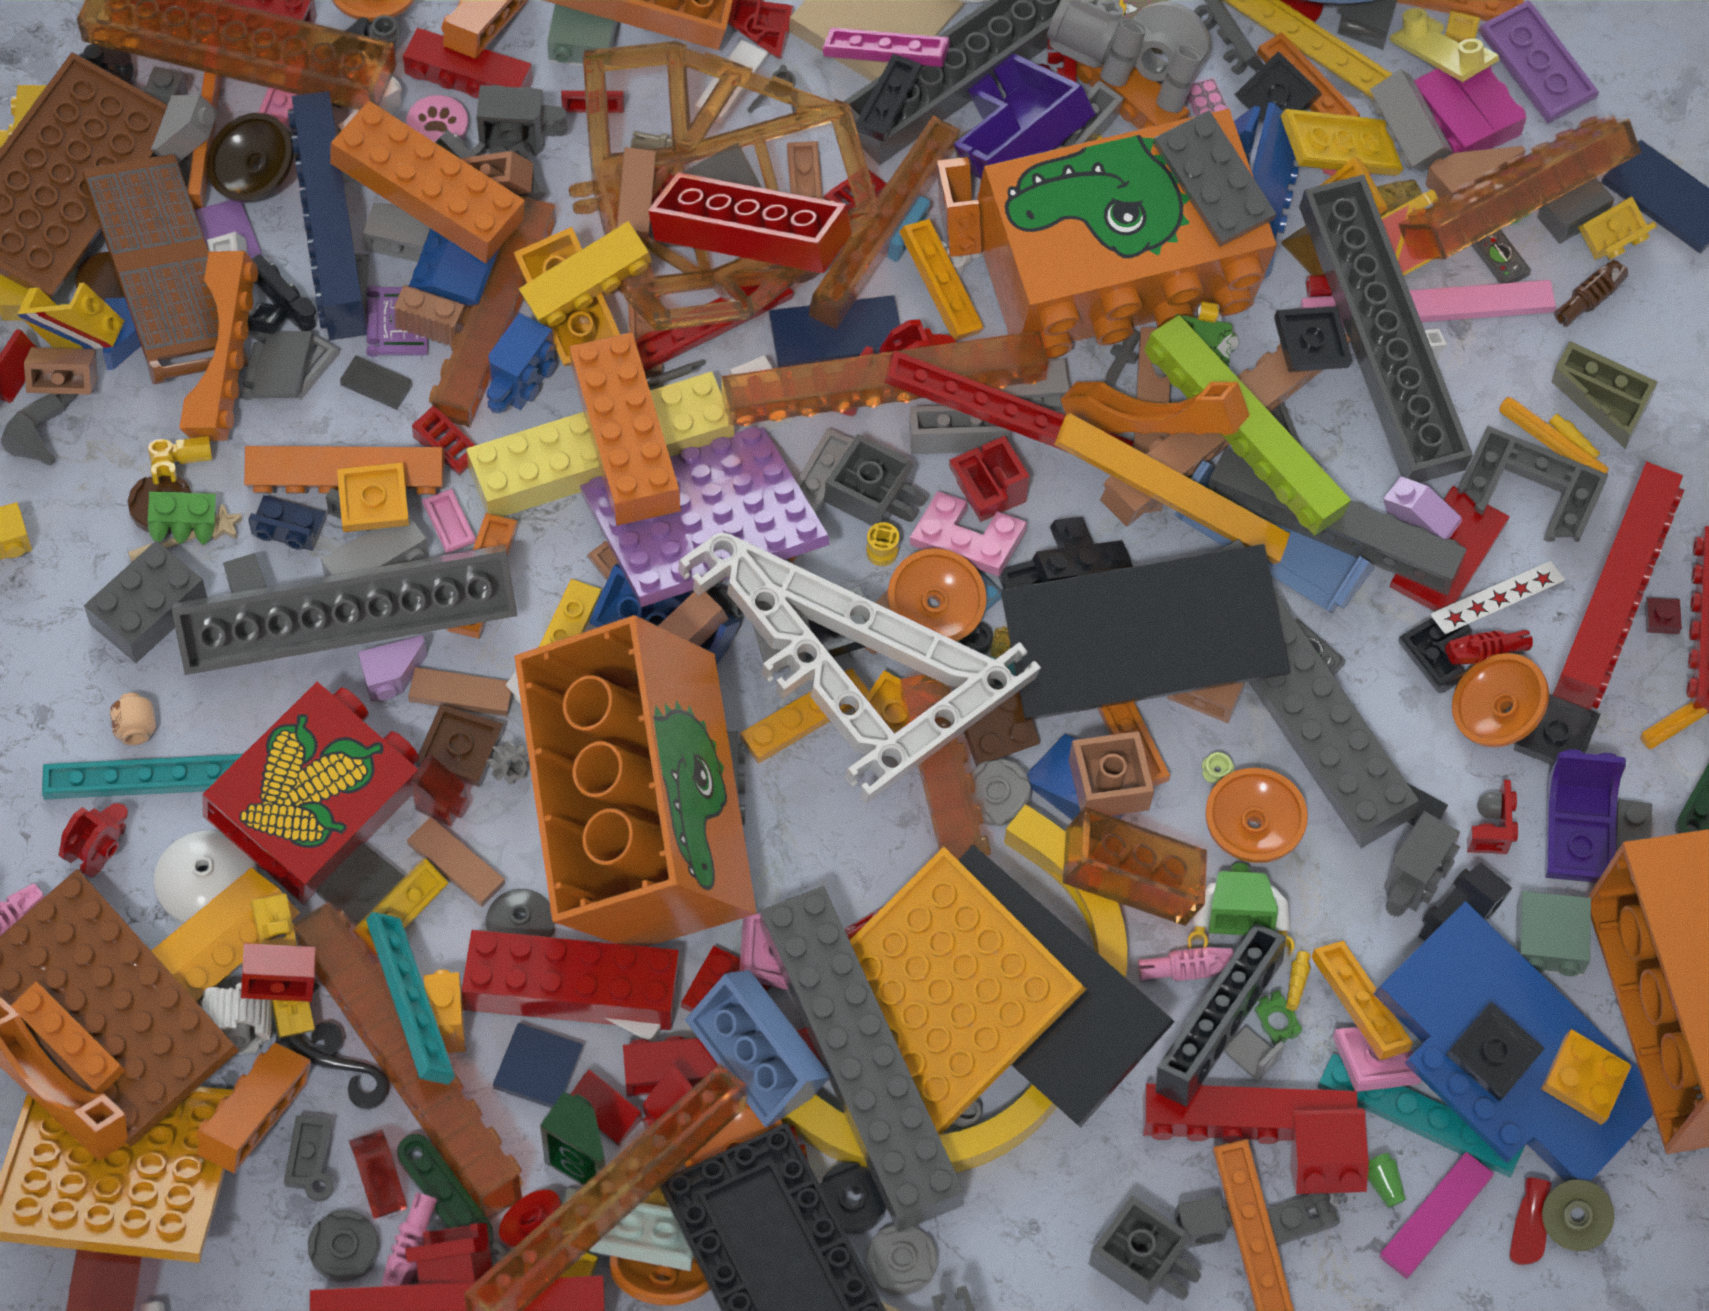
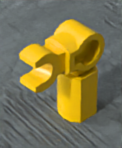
M209 436L176 440L177 444H172L169 440L165 439L151 442L148 446V452L152 466L151 475L153 483L159 484L158 478L163 475L170 476L171 481L176 482L175 462L179 461V464H188L212 460Z

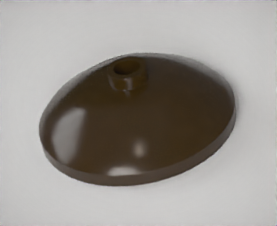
M249 113L232 120L217 134L208 152L207 173L211 184L222 196L235 202H253L271 194L285 180L293 163L294 151L291 133L281 121L265 113Z

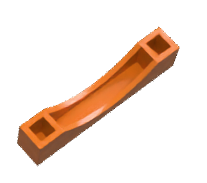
M211 251L208 254L204 281L212 292L217 305L219 318L218 340L213 358L205 374L196 387L184 398L179 428L189 438L209 436V441H228L229 431L234 425L233 407L234 401L239 394V370L242 369L244 364L242 352L244 340L248 338L249 333L247 321L249 311L253 308V284L258 278L257 265L245 251Z
M1075 382L1060 399L1066 415L1071 413L1097 428L1113 432L1114 434L1139 432L1140 434L1167 433L1169 435L1177 433H1194L1195 435L1221 433L1222 435H1230L1237 432L1250 416L1238 382H1210L1203 391L1194 397L1181 402L1167 404L1151 403L1129 397L1116 391L1104 382Z
M0 997V1067L98 1161L126 1145L125 1140L128 1137L125 1113L106 1095L87 1091L68 1078L41 1049L21 1016Z

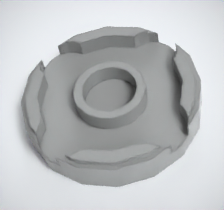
M998 759L999 761L994 760L991 762L988 760L980 763L970 772L965 781L964 797L967 808L978 821L987 825L1003 826L1011 823L1025 804L1029 806L1031 802L1032 788L1028 776L1018 764L1007 759Z
M891 1225L879 1231L877 1236L870 1242L867 1248L866 1266L871 1279L880 1289L893 1295H910L921 1291L931 1282L937 1269V1250L933 1240L927 1233L925 1234L920 1231L918 1227L913 1226L897 1233L895 1226Z

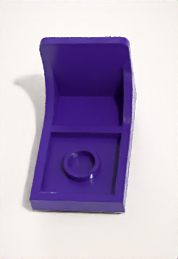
M1576 749L1558 753L1547 779L1545 878L1597 883L1616 854L1617 800L1621 777L1626 767V759L1624 757H1618L1613 753L1587 754Z

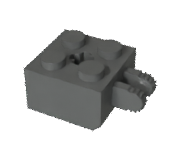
M480 85L476 115L479 142L482 140L486 144L480 150L481 153H490L497 146H503L509 150L523 141L529 145L532 155L536 156L543 151L544 136H562L567 132V111L559 106L544 105L543 89Z
M857 434L825 482L824 502L873 526L879 522H887L892 514L900 519H904V521L913 522L917 512L912 507L901 502V500L903 499L921 507L925 504L927 497L923 492L911 486L913 483L914 465L909 459Z
M1426 811L1423 812L1394 856L1389 877L1384 884L1386 894L1389 896L1385 907L1390 916H1402L1408 907L1416 912L1422 902L1429 904L1438 889L1437 884L1441 877L1446 878L1455 863L1454 858L1460 849V846L1456 844L1460 831Z
M1133 1195L1094 1246L1089 1259L1090 1266L1147 1305L1160 1287L1180 1300L1186 1299L1189 1291L1184 1285L1169 1276L1172 1270L1193 1283H1197L1201 1278L1200 1271L1182 1259L1188 1250L1191 1239L1187 1232ZM1138 1247L1146 1250L1145 1253H1138L1136 1251Z

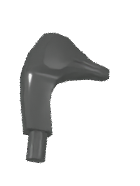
M50 393L18 411L6 424L1 437V445L5 451L13 456L39 460L47 466L54 464L55 457L39 437L37 428L43 422L61 414L64 406L75 399V394H58L56 396Z

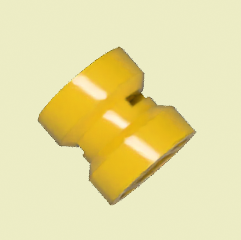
M879 522L871 526L867 532L866 556L874 565H891L898 557L899 532L892 524Z

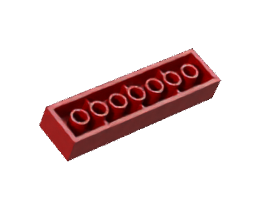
M1646 461L1553 696L1591 710V707L1599 708L1685 489L1679 488L1683 475Z
M603 1275L315 1289L310 1290L309 1311H606L604 1279Z

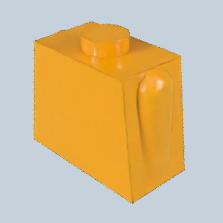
M440 969L433 974L424 975V988L447 1053L466 1052L462 985L459 972L450 973L448 970Z

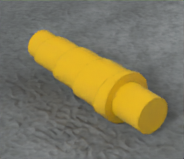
M1558 413L1550 419L1549 423L1560 433L1596 459L1600 456V452L1572 422L1566 421Z
M1298 951L1296 960L1291 963L1286 1008L1294 1011L1299 1007L1310 973V954L1306 951Z

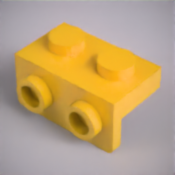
M1630 197L1578 226V229L1595 260L1604 256L1611 260L1625 252L1623 246L1631 242L1635 246L1650 238L1648 232L1656 228L1657 225L1655 221L1648 224L1645 222L1633 197Z

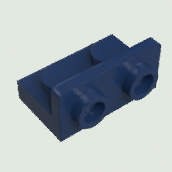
M263 495L256 514L251 513L248 522L251 534L260 540H274L285 543L290 548L296 550L304 548L313 551L327 518L324 511Z

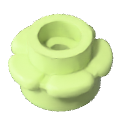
M1220 752L1206 757L1201 765V768L1204 770L1202 775L1210 783H1218L1223 777L1235 770L1231 759L1226 754ZM1218 767L1221 769V771L1216 772L1215 768Z

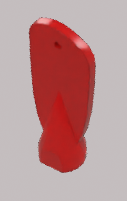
M1534 1177L1525 1179V1196L1515 1219L1509 1251V1258L1515 1264L1529 1265L1538 1262L1543 1257L1547 1232L1543 1224L1542 1210L1545 1199L1551 1191L1552 1183L1550 1181Z

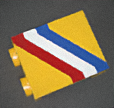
M79 283L71 303L66 305H57L38 287L29 288L17 313L22 320L53 348L98 349L113 347L124 324V320L85 283Z

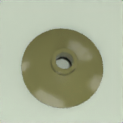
M1575 1179L1557 1185L1548 1194L1543 1205L1542 1219L1546 1232L1559 1246L1571 1251H1587L1602 1244L1611 1233L1614 1225V1208L1609 1196L1598 1185L1590 1181ZM1575 1208H1581L1584 1211V1218L1579 1222L1573 1221L1571 1218V1212Z

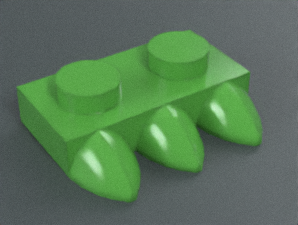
M149 491L148 530L151 538L160 543L166 537L168 529L171 528L174 539L179 544H183L188 539L191 529L194 528L197 540L202 545H205L213 536L215 529L216 494Z

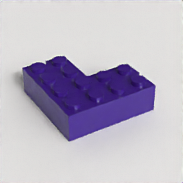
M1013 53L993 69L1006 95L1004 99L990 74L985 75L967 90L981 118L984 120L953 145L960 158H969L970 174L982 179L984 166L1051 151L1059 147L1063 140L1076 130L1084 127L1086 122L1096 113L1082 85Z

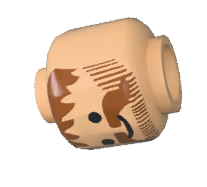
M126 693L111 705L110 719L113 735L127 745H139L147 742L156 729L152 702L137 693Z

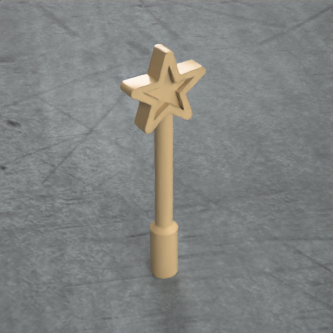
M220 505L218 515L215 516V529L212 539L216 540L224 533L234 539L237 538L234 526L242 521V515L240 513L228 515L225 506ZM194 530L191 531L185 542L196 538ZM174 538L160 542L166 549L179 545ZM152 543L129 551L128 555L131 562Z

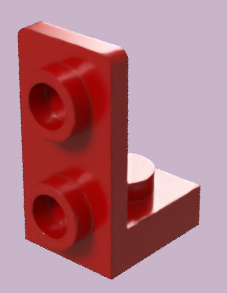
M1503 780L1499 793L1502 794L1500 827L1489 823L1472 826L1467 838V852L1508 854L1512 842H1517L1518 823L1512 820V812H1515L1517 808V792L1511 791V780Z

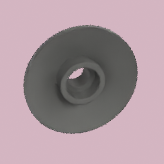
M514 889L501 894L490 905L486 916L487 931L551 937L555 927V923L552 922L549 901L538 892L529 889ZM523 912L526 914V917L522 920H517L514 918V915Z

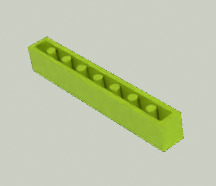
M1180 315L1151 332L1144 352L1149 360L1167 375L1170 383L1174 387L1179 388L1188 399L1203 391L1210 382L1239 383L1250 416L1237 432L1222 436L1232 446L1233 451L1250 465L1255 475L1273 490L1277 499L1296 515L1303 527L1308 528L1315 536L1343 517L1351 499Z

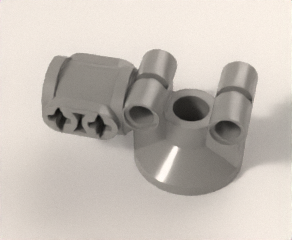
M1061 0L1047 32V38L1050 39L1049 44L1054 50L1090 67H1101L1103 65L1100 73L1101 78L1114 86L1126 85L1130 72L1136 67L1142 76L1149 80L1157 81L1162 85L1156 99V103L1162 109L1174 113L1182 111L1191 86L1206 66L1211 52L1209 32L1195 12L1178 3L1156 2L1144 7L1133 19H1129L1122 15V7L1111 0ZM1151 48L1162 50L1168 57V62L1158 58Z

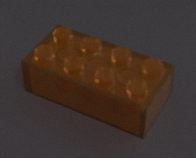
M1084 807L1066 828L1063 883L1186 926L1205 905L1207 850Z

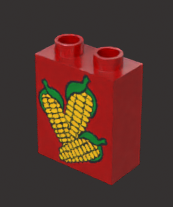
M318 681L202 794L203 817L302 905L415 793L418 768L414 765L420 759L414 747L400 734L390 731L382 738L364 722L369 717V712L361 700L352 692L340 687L332 694Z

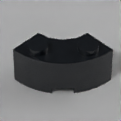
M1481 862L1471 871L1465 868L1453 882L1456 888L1439 908L1434 905L1422 919L1425 926L1418 936L1423 941H1426L1465 901L1485 920H1490L1506 899L1512 887Z

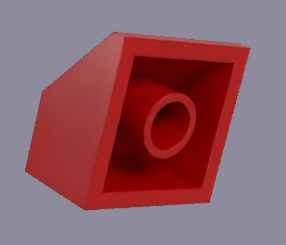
M1364 1109L1293 1111L1290 1172L1296 1194L1367 1192L1369 1160Z

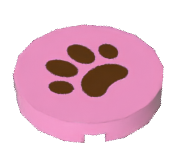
M444 95L428 96L418 100L410 108L406 117L408 126L433 142L447 129L452 134L458 135L462 140L465 139L469 130L468 116L463 105L454 98Z

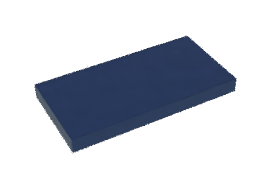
M1640 139L1603 176L1601 183L1623 199L1633 197L1641 212L1701 254L1709 246V187Z
M894 295L769 310V321L778 370L857 360L866 346L873 348L874 358L882 357L879 351L881 345L891 330L900 325Z

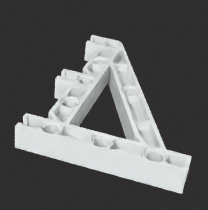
M719 533L712 536L679 561L678 572L685 580L691 576L689 570L703 562L707 563L709 569H711L702 577L698 573L692 577L694 580L693 590L698 596L725 577H729L727 594L772 649L781 650L763 663L761 675L769 683L774 679L772 673L785 665H789L792 672H794L786 681L782 677L776 680L778 684L776 694L781 700L808 680H812L810 697L852 749L857 753L867 754L848 768L845 775L846 781L851 787H854L858 784L856 778L869 769H873L876 776L879 777L871 786L866 782L860 786L862 788L860 798L865 804L1036 679L1041 669L1037 662L1033 661L1023 673L1014 677L1006 667L1013 661L1017 663L1027 654V650L1020 642L994 660L727 533ZM726 550L730 553L731 557L719 559L715 556L714 552ZM767 601L771 604L772 609L762 611L757 608L756 603ZM860 614L866 618L867 622L856 624L850 616ZM799 615L948 686L958 688L894 734ZM801 652L810 653L814 661L810 663L802 662L797 655ZM997 679L1003 684V688L993 689L989 686L987 680ZM843 704L852 705L856 713L846 715L841 712L839 707ZM938 717L946 718L950 721L951 727L941 728L936 724L935 719ZM885 756L894 757L899 765L895 768L887 767L883 764L882 758Z

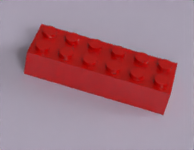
M679 172L676 173L648 210L655 241L823 274L852 235L847 205L844 203Z
M471 930L461 990L463 1010L616 1025L605 1019L611 1018L661 1024V1030L671 1031L679 974V950Z

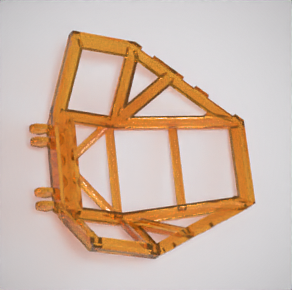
M678 41L584 50L583 70L591 181L572 184L569 186L568 191L569 195L574 198L588 197L594 193L595 198L576 201L573 205V210L578 215L591 214L598 210L604 235L616 229L623 152L611 153L605 71L667 65L672 147L645 149L656 151L654 168L660 167L653 177L652 197L672 171L674 176L677 172L686 174L684 164L754 145L765 188L779 191L765 141L832 122L856 208L849 209L848 211L852 232L848 241L878 218L880 207L849 103L835 99L834 102L794 88L792 87L793 83L775 76L769 79L753 73V68L709 52H705V55L692 51L686 48L687 44ZM687 67L719 78V81L692 123H690ZM737 86L796 107L794 113L705 138ZM647 236V238L639 237L646 249L683 273L654 276L651 263H649L648 268L637 276L629 275L620 281L621 284L615 290L609 293H604L603 291L602 294L603 296L613 295L619 291L654 331L748 320L810 271L787 266L785 268L764 269L774 264L741 257L712 269L707 251L693 248L698 264L697 267ZM761 286L749 297L740 288ZM713 289L724 302L666 309L655 296Z

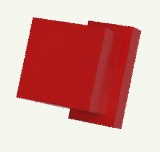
M1005 436L982 445L981 451L977 447L949 460V468L980 522L993 517L996 512L1002 513L1026 502L1029 474Z
M487 1223L423 1232V1246L405 1248L407 1263L416 1262L419 1284L494 1281Z

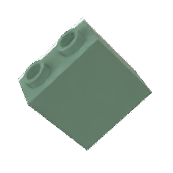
M555 4L547 40L549 62L609 69L619 22Z
M1522 891L1516 905L1515 949L1539 973L1551 972L1560 973L1563 976H1583L1590 962L1591 898Z

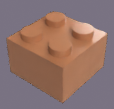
M1139 731L1072 740L1068 760L1083 820L1150 810L1154 788Z

